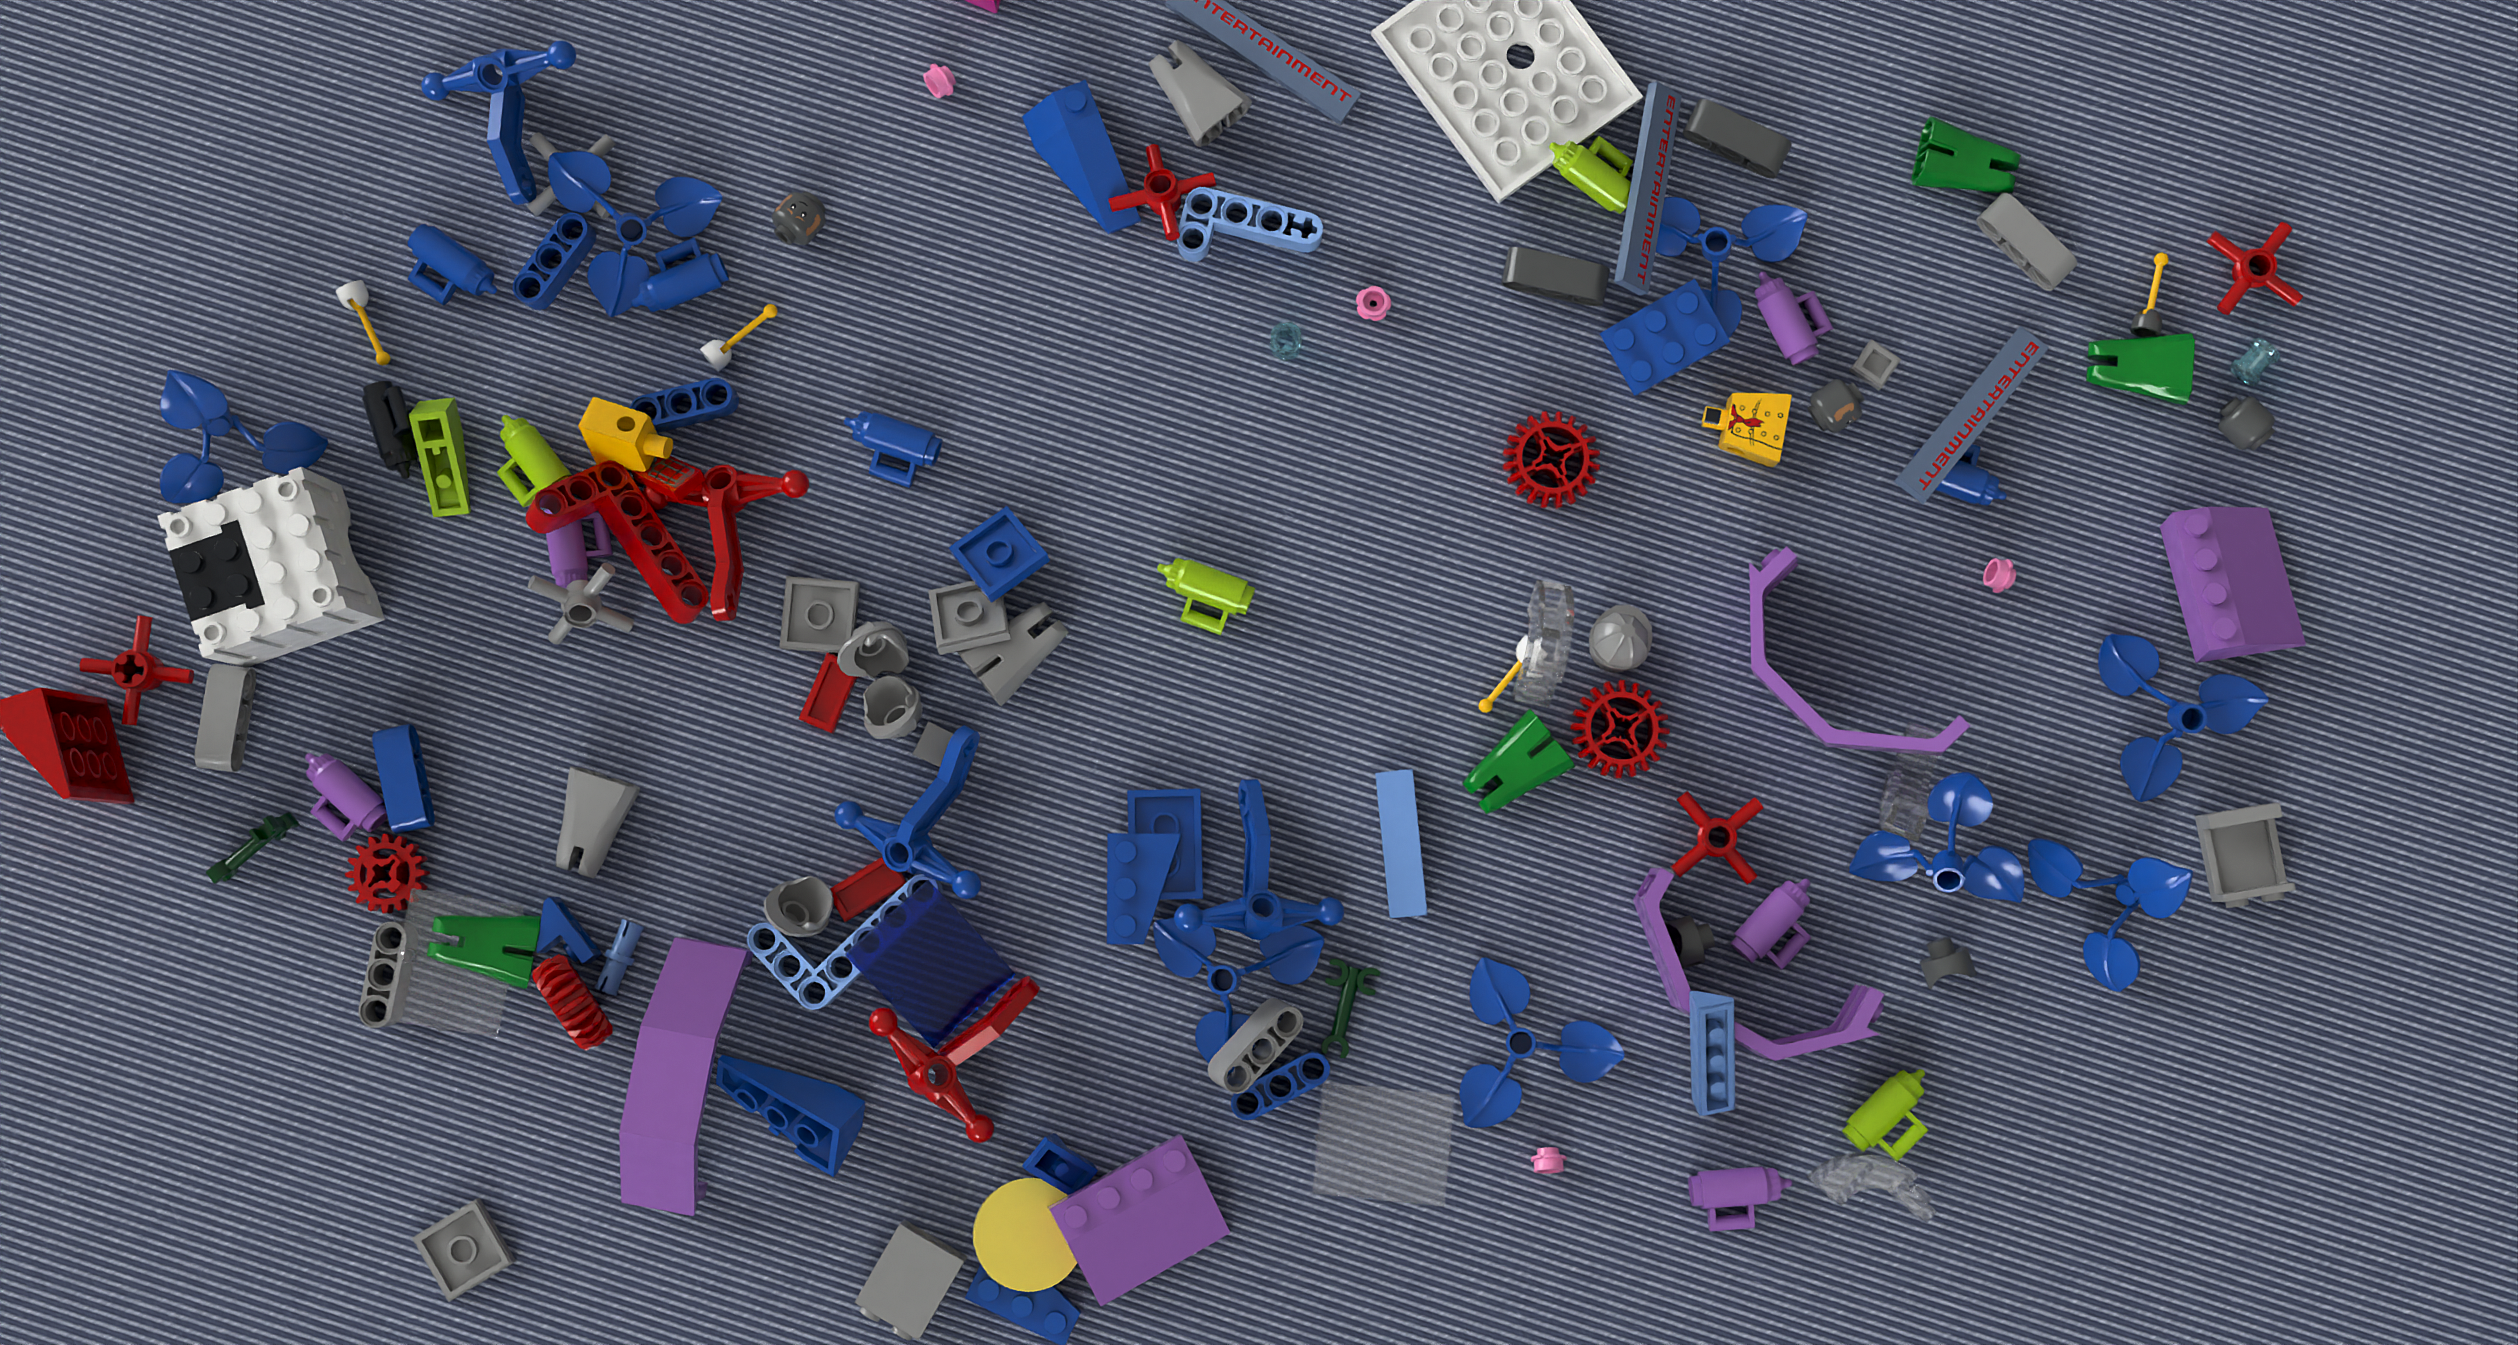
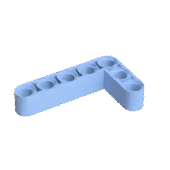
M924 874L915 875L819 966L791 936H787L775 929L770 922L759 923L753 926L748 932L747 944L756 957L801 1005L811 1010L824 1008L839 997L938 903L943 893L942 884L938 880L923 877ZM922 880H927L933 886V895L927 901H921L915 893L917 884ZM897 905L904 908L906 912V921L899 927L891 924L888 916L889 911ZM764 929L771 930L775 935L774 945L770 949H764L759 943V934ZM868 931H873L879 937V946L873 952L867 951L862 945V938ZM790 955L795 956L800 962L799 972L795 976L788 975L783 966L785 959ZM842 956L848 958L852 963V972L846 978L838 975L835 970L836 961ZM814 982L820 983L825 989V997L820 1003L812 1001L808 994L809 987Z

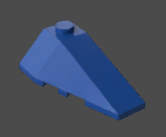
M1086 79L1051 93L1022 116L1035 151L1056 172L1060 180L1081 201V204L1108 235L1141 222L1136 206L1116 212L1111 211L1109 198L1130 193V190Z
M722 1055L718 1059L716 1084L748 1112L754 1113L758 1111L766 1118L770 1124L768 1129L774 1135L778 1136L782 1132L798 1146L794 1152L803 1160L832 1177L838 1173L862 1127L866 1103L864 1100L860 1099L856 1094L848 1092L832 1083Z

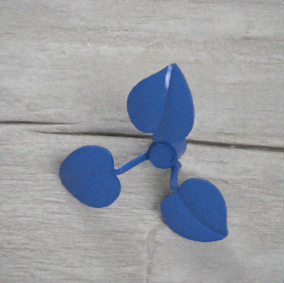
M571 151L554 152L550 155L548 161L550 185L555 196L563 206L573 212L586 213L593 207L596 200L616 220L615 229L617 235L624 243L621 255L614 251H604L591 261L587 271L591 291L610 317L617 316L633 306L632 300L640 294L639 285L650 278L646 261L639 256H628L631 246L637 245L645 239L647 234L646 227L650 226L657 218L663 216L665 227L674 235L681 237L695 236L708 226L718 205L722 201L721 193L708 183L691 177L678 176L665 180L656 189L655 200L661 209L645 219H642L635 213L620 215L601 196V194L609 189L611 184L609 167L602 158L591 152Z
M1666 197L1664 198L1656 253L1665 257H1677L1684 252L1687 242L1702 244L1703 256L1712 262L1711 291L1701 288L1728 338H1730L1740 323L1742 305L1736 292L1732 290L1718 291L1719 262L1728 258L1732 244L1743 247L1752 245L1755 257L1764 262L1776 263L1787 259L1798 247L1808 215L1805 211L1791 206L1765 205L1750 211L1742 220L1741 230L1747 240L1736 238L1735 235H1730L1726 229L1721 227L1710 228L1704 234L1693 237L1698 232L1701 223L1698 209L1693 203L1684 198Z
M168 370L165 387L160 398V411L163 419L168 424L180 429H193L201 423L203 427V449L200 459L190 453H180L171 458L161 472L160 490L162 496L168 502H199L210 499L220 491L224 483L222 469L215 463L207 462L210 454L211 436L219 437L227 434L232 426H235L256 450L264 452L262 455L263 466L276 473L289 474L288 471L299 467L306 469L321 457L328 445L327 437L297 422H281L270 427L263 436L264 444H262L243 426L237 415H231L226 397L217 386L192 374Z
M2109 634L2105 637L2100 647L2098 656L2099 673L2109 690L2121 696H2129L2140 686L2143 690L2170 707L2167 713V720L2173 731L2161 736L2158 742L2147 736L2136 738L2124 748L2121 755L2120 767L2122 775L2133 797L2139 802L2151 800L2163 793L2180 774L2183 763L2182 753L2175 746L2165 745L2168 740L2175 737L2180 738L2183 732L2190 734L2198 733L2205 726L2219 734L2235 733L2244 728L2258 710L2269 701L2268 696L2250 681L2231 674H2216L2208 677L2199 686L2198 693L2202 701L2201 704L2196 705L2184 701L2177 702L2145 682L2153 678L2159 668L2158 652L2149 641L2133 635Z
M1969 772L1955 773L1943 778L1933 787L1928 796L1927 803L1930 817L1939 822H1950L1948 849L1936 854L1932 864L1926 860L1919 850H1910V842L1905 835L1891 830H1882L1870 834L1862 841L1849 866V873L1858 877L1894 882L1905 880L1914 875L1918 869V860L1926 869V875H1933L1935 887L1942 892H1955L1963 886L1969 893L1980 898L2003 899L2021 903L2024 893L2023 869L2017 856L2010 850L2000 846H1987L1979 852L1977 857L1969 855L1964 864L1960 855L1955 853L1957 823L1966 827L1979 825L1987 820L1993 808L1992 795L1989 789L1975 774Z
M2043 838L2032 839L2028 844L2031 875L2037 886L2048 895L2059 898L2066 897L2072 892L2073 886L2082 889L2112 884L2117 885L2116 897L2127 908L2110 927L2107 935L2094 931L2087 936L2083 945V955L2088 969L2101 984L2116 992L2123 991L2138 977L2140 958L2130 942L2123 938H2115L2117 930L2129 915L2138 908L2139 904L2152 917L2166 918L2174 914L2183 904L2189 892L2193 871L2174 866L2157 858L2144 857L2136 860L2131 865L2127 877L2118 874L2112 878L2080 881L2078 878L2083 873V864L2078 856L2069 848Z
M1174 918L1159 919L1153 925L1156 949L1165 966L1177 976L1192 978L1200 972L1202 965L1205 964L1209 972L1207 978L1209 988L1215 994L1221 995L1220 999L1224 1003L1226 1014L1221 1011L1207 1013L1198 1022L1195 1032L1198 1050L1208 1064L1212 1057L1250 1017L1244 1013L1233 1015V1008L1229 1000V994L1234 993L1240 987L1241 976L1269 966L1270 973L1276 981L1287 985L1301 983L1308 979L1316 969L1325 943L1324 937L1320 933L1309 927L1298 925L1280 932L1271 933L1267 938L1260 940L1259 947L1261 953L1266 958L1265 960L1241 969H1237L1232 965H1218L1215 967L1212 961L1207 958L1215 951L1217 945L1216 935L1211 926L1201 925L1195 932L1186 933L1176 927ZM1234 1067L1229 1070L1228 1074L1234 1071Z
M1483 957L1479 960L1472 974L1470 1003L1475 1015L1485 1024L1495 1025L1506 1018L1511 1029L1506 1038V1047L1510 1056L1501 1073L1495 1066L1490 1064H1480L1466 1072L1461 1081L1459 1093L1464 1124L1470 1128H1484L1501 1123L1512 1116L1520 1105L1522 1089L1518 1082L1506 1077L1517 1058H1529L1536 1049L1562 1052L1559 1058L1562 1071L1571 1080L1581 1083H1589L1602 1078L1624 1059L1625 1053L1619 1042L1610 1032L1589 1021H1575L1567 1024L1561 1032L1562 1045L1536 1041L1531 1031L1526 1028L1517 1027L1511 1015L1521 1013L1529 1003L1531 993L1526 978L1511 966Z

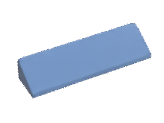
M1413 769L1375 773L1389 917L1401 918L1427 915Z
M1690 991L1692 1100L1699 1117L1735 1110L1733 997Z

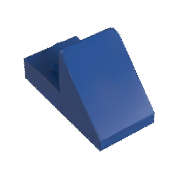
M549 897L544 901L537 953H546L564 939L566 943L563 945V948L575 962L580 960L582 964H589L603 955L560 897Z
M1055 1133L1045 1136L1022 1165L1026 1171L1067 1195L1086 1186L1098 1172V1169L1092 1162L1067 1148Z

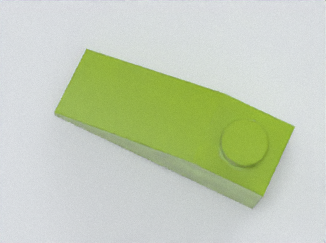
M455 397L419 401L409 414L433 518L469 514L471 507L464 437Z

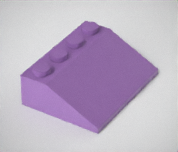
M2203 507L2171 513L2160 526L2196 663L2300 647L2306 644L2268 508Z
M1178 1134L1048 1207L1100 1307L1230 1234L1196 1161L1182 1135Z

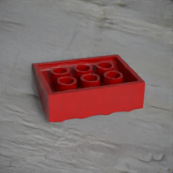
M40 687L0 699V729L63 799L131 804L135 802L106 698Z

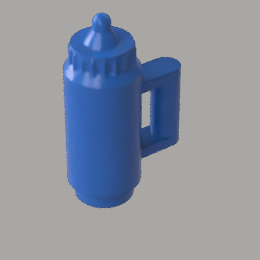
M421 224L412 232L408 240V247L412 249V253L418 258V261L412 269L408 281L440 304L446 305L457 287L463 291H469L476 296L483 294L485 291L491 294L497 292V287L492 283L494 273L487 267L486 263L435 226L429 227L426 224ZM427 266L449 280L445 288L423 274Z
M694 237L655 253L661 272L651 276L648 281L639 285L640 294L632 300V305L634 307L640 305L647 306L650 312L660 309L667 310L722 287V283L730 280L720 255L718 253L711 256L709 253L703 255ZM693 253L696 255V258L670 269L667 268L669 263Z
M861 411L857 418L847 417L844 419V424L853 430L852 438L855 441L861 442L865 447L875 450L869 468V474L910 488L918 465L922 467L926 464L934 466L937 462L943 440L935 437L934 432L877 412ZM882 453L910 462L908 472L880 463Z
M1974 444L1963 454V456L1969 458L1968 463L1959 460L1935 489L1968 503H1979L1984 506H1988L1994 499L2005 500L2007 494L1998 487L1999 479L1990 475L1987 470L1976 466L1981 447ZM1919 448L1916 450V452L1914 453L1913 457H1914V456L1917 454V452L1920 450Z

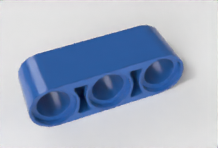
M569 212L563 214L515 277L513 282L514 295L533 310H543L551 305L596 242L594 228L577 213ZM576 226H583L581 236L570 240V231ZM555 255H561L560 265L556 268L548 269L550 258ZM533 284H540L539 293L535 297L527 298L528 288Z
M711 378L641 395L632 401L629 408L643 412L648 407H656L657 414L652 423L656 432L660 433L728 416L737 409L739 396L736 390L725 380ZM718 390H727V398L724 403L713 405V394ZM684 398H691V409L684 414H679L677 412L678 403Z
M410 723L373 732V748L387 817L392 831L397 835L433 826L435 823L434 809L416 728Z
M1310 1050L1260 1075L1246 1091L1242 1092H1249L1257 1097L1258 1105L1256 1109L1251 1112L1240 1110L1237 1105V1099L1242 1093H1233L1231 1099L1233 1113L1242 1120H1252L1317 1087L1326 1081L1329 1076L1330 1066L1327 1058L1318 1051ZM1310 1058L1319 1059L1324 1066L1323 1072L1316 1078H1309L1302 1071L1304 1062ZM1278 1075L1286 1076L1291 1082V1088L1283 1095L1273 1093L1269 1086L1272 1078Z

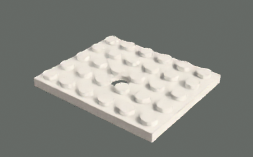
M1413 0L1371 31V36L1498 204L1553 165L1552 162L1555 155L1549 148L1550 143L1555 142L1558 145H1564L1570 140L1580 145L1643 98V95L1570 0ZM1515 44L1529 46L1534 53L1532 65L1525 69H1517L1511 66L1507 60V51L1511 46Z

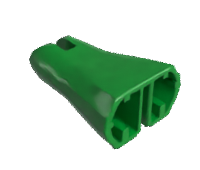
M1930 116L1921 132L1911 177L1912 185L2012 194L2016 177L2010 173L1998 170H2017L2021 155L2009 148L1978 138L1943 120Z
M2184 333L2089 342L2087 358L2098 361L2117 362V367L2104 365L2089 366L2086 372V382L2186 405L2189 401L2193 384L2195 353L2193 334Z
M1529 709L1496 747L1469 773L1462 782V785L1471 795L1479 788L1481 789L1488 785L1487 782L1493 779L1498 787L1495 790L1491 789L1485 795L1486 797L1477 803L1487 815L1504 807L1534 788L1574 768L1575 764L1557 740H1553L1550 731L1539 717Z
M434 916L432 931L451 937L452 935L459 936L457 945L450 944L451 942L429 941L426 956L452 966L491 977L518 988L527 989L534 960L533 951L536 950L540 931L541 916Z

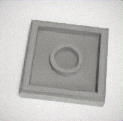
M786 576L779 648L838 654L843 645L851 639L856 629L860 583Z
M974 581L928 590L939 655L1011 639L1004 595L991 603Z
M480 1198L475 1199L412 1237L448 1302L516 1262Z

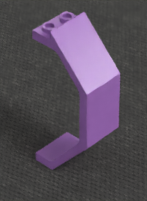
M1786 546L1781 552L1776 548L1769 553L1760 563L1762 565L1760 572L1749 562L1751 670L1753 675L1826 747L1941 756L1969 729L1971 725L1960 715L1938 736L1930 739L1838 730L1831 727L1766 662L1764 602L1768 594L1798 566L1797 556Z
M1650 868L1633 902L1671 1006L1690 1016L1689 992L1691 989L1660 913V901L1674 874L1663 868ZM1855 984L1837 1018L1830 1026L1774 1040H1767L1734 1021L1735 1042L1760 1057L1777 1061L1880 1035L1867 1028L1869 1022L1874 1023L1879 1018L1884 1007L1881 1000L1885 994L1873 987L1868 988L1863 985L1860 987Z
M685 937L674 938L640 1025L619 1130L621 1203L694 1216L697 1201L705 1197L708 1183L698 1182L699 1133L718 1040L742 971L746 965H751L753 952L750 949Z

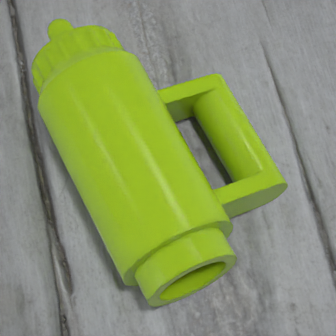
M1600 135L1592 142L1589 150L1583 145H1577L1570 140L1564 145H1558L1555 142L1550 143L1549 148L1555 155L1552 164L1560 171L1561 176L1609 212L1614 210L1620 214L1627 208L1631 181L1625 178L1633 160ZM1598 152L1600 155H1602L1604 158H1606L1608 161H1610L1612 164L1618 167V172L1611 166H1609L1607 163H1605L1603 160H1601L1599 157H1597L1596 153Z
M503 415L501 420L504 423V428L500 432V437L512 458L497 471V474L522 507H527L532 503L540 490L572 476V474L535 426L530 425L524 418L513 420L509 415ZM518 465L535 486L530 492L513 471Z
M1175 558L1173 564H1159L1157 566V570L1167 578L1166 586L1174 589L1177 594L1188 597L1180 621L1220 636L1229 613L1236 615L1238 612L1246 615L1256 589L1249 586L1248 581L1190 559ZM1196 600L1223 610L1221 620L1192 610L1193 601Z
M1918 1069L1915 1073L1909 1074L1902 1070L1895 1076L1889 1077L1845 1121L1847 1126L1842 1130L1843 1134L1862 1152L1868 1147L1874 1148L1878 1144L1898 1162L1929 1131L1910 1112L1918 1104V1099L1924 1094L1925 1090L1921 1086V1080L1925 1076V1071ZM1906 1117L1913 1125L1890 1147L1883 1138Z

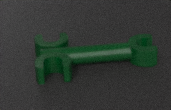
M288 812L275 818L273 815L267 816L263 819V825L248 831L252 837L228 858L219 861L206 871L212 882L216 884L221 879L224 882L228 881L238 872L237 869L273 838L281 840L286 837L285 832L287 830L298 827L300 824L293 814Z
M1333 958L1330 959L1329 963L1339 966L1342 974L1338 979L1326 977L1325 982L1330 986H1340L1343 984L1331 1035L1325 1037L1322 1041L1321 1051L1326 1054L1329 1044L1337 1041L1342 1046L1340 1058L1345 1059L1349 1052L1345 1036L1357 987L1366 995H1375L1376 990L1365 987L1363 979L1368 974L1380 976V971L1373 967L1364 969L1350 967L1341 959Z

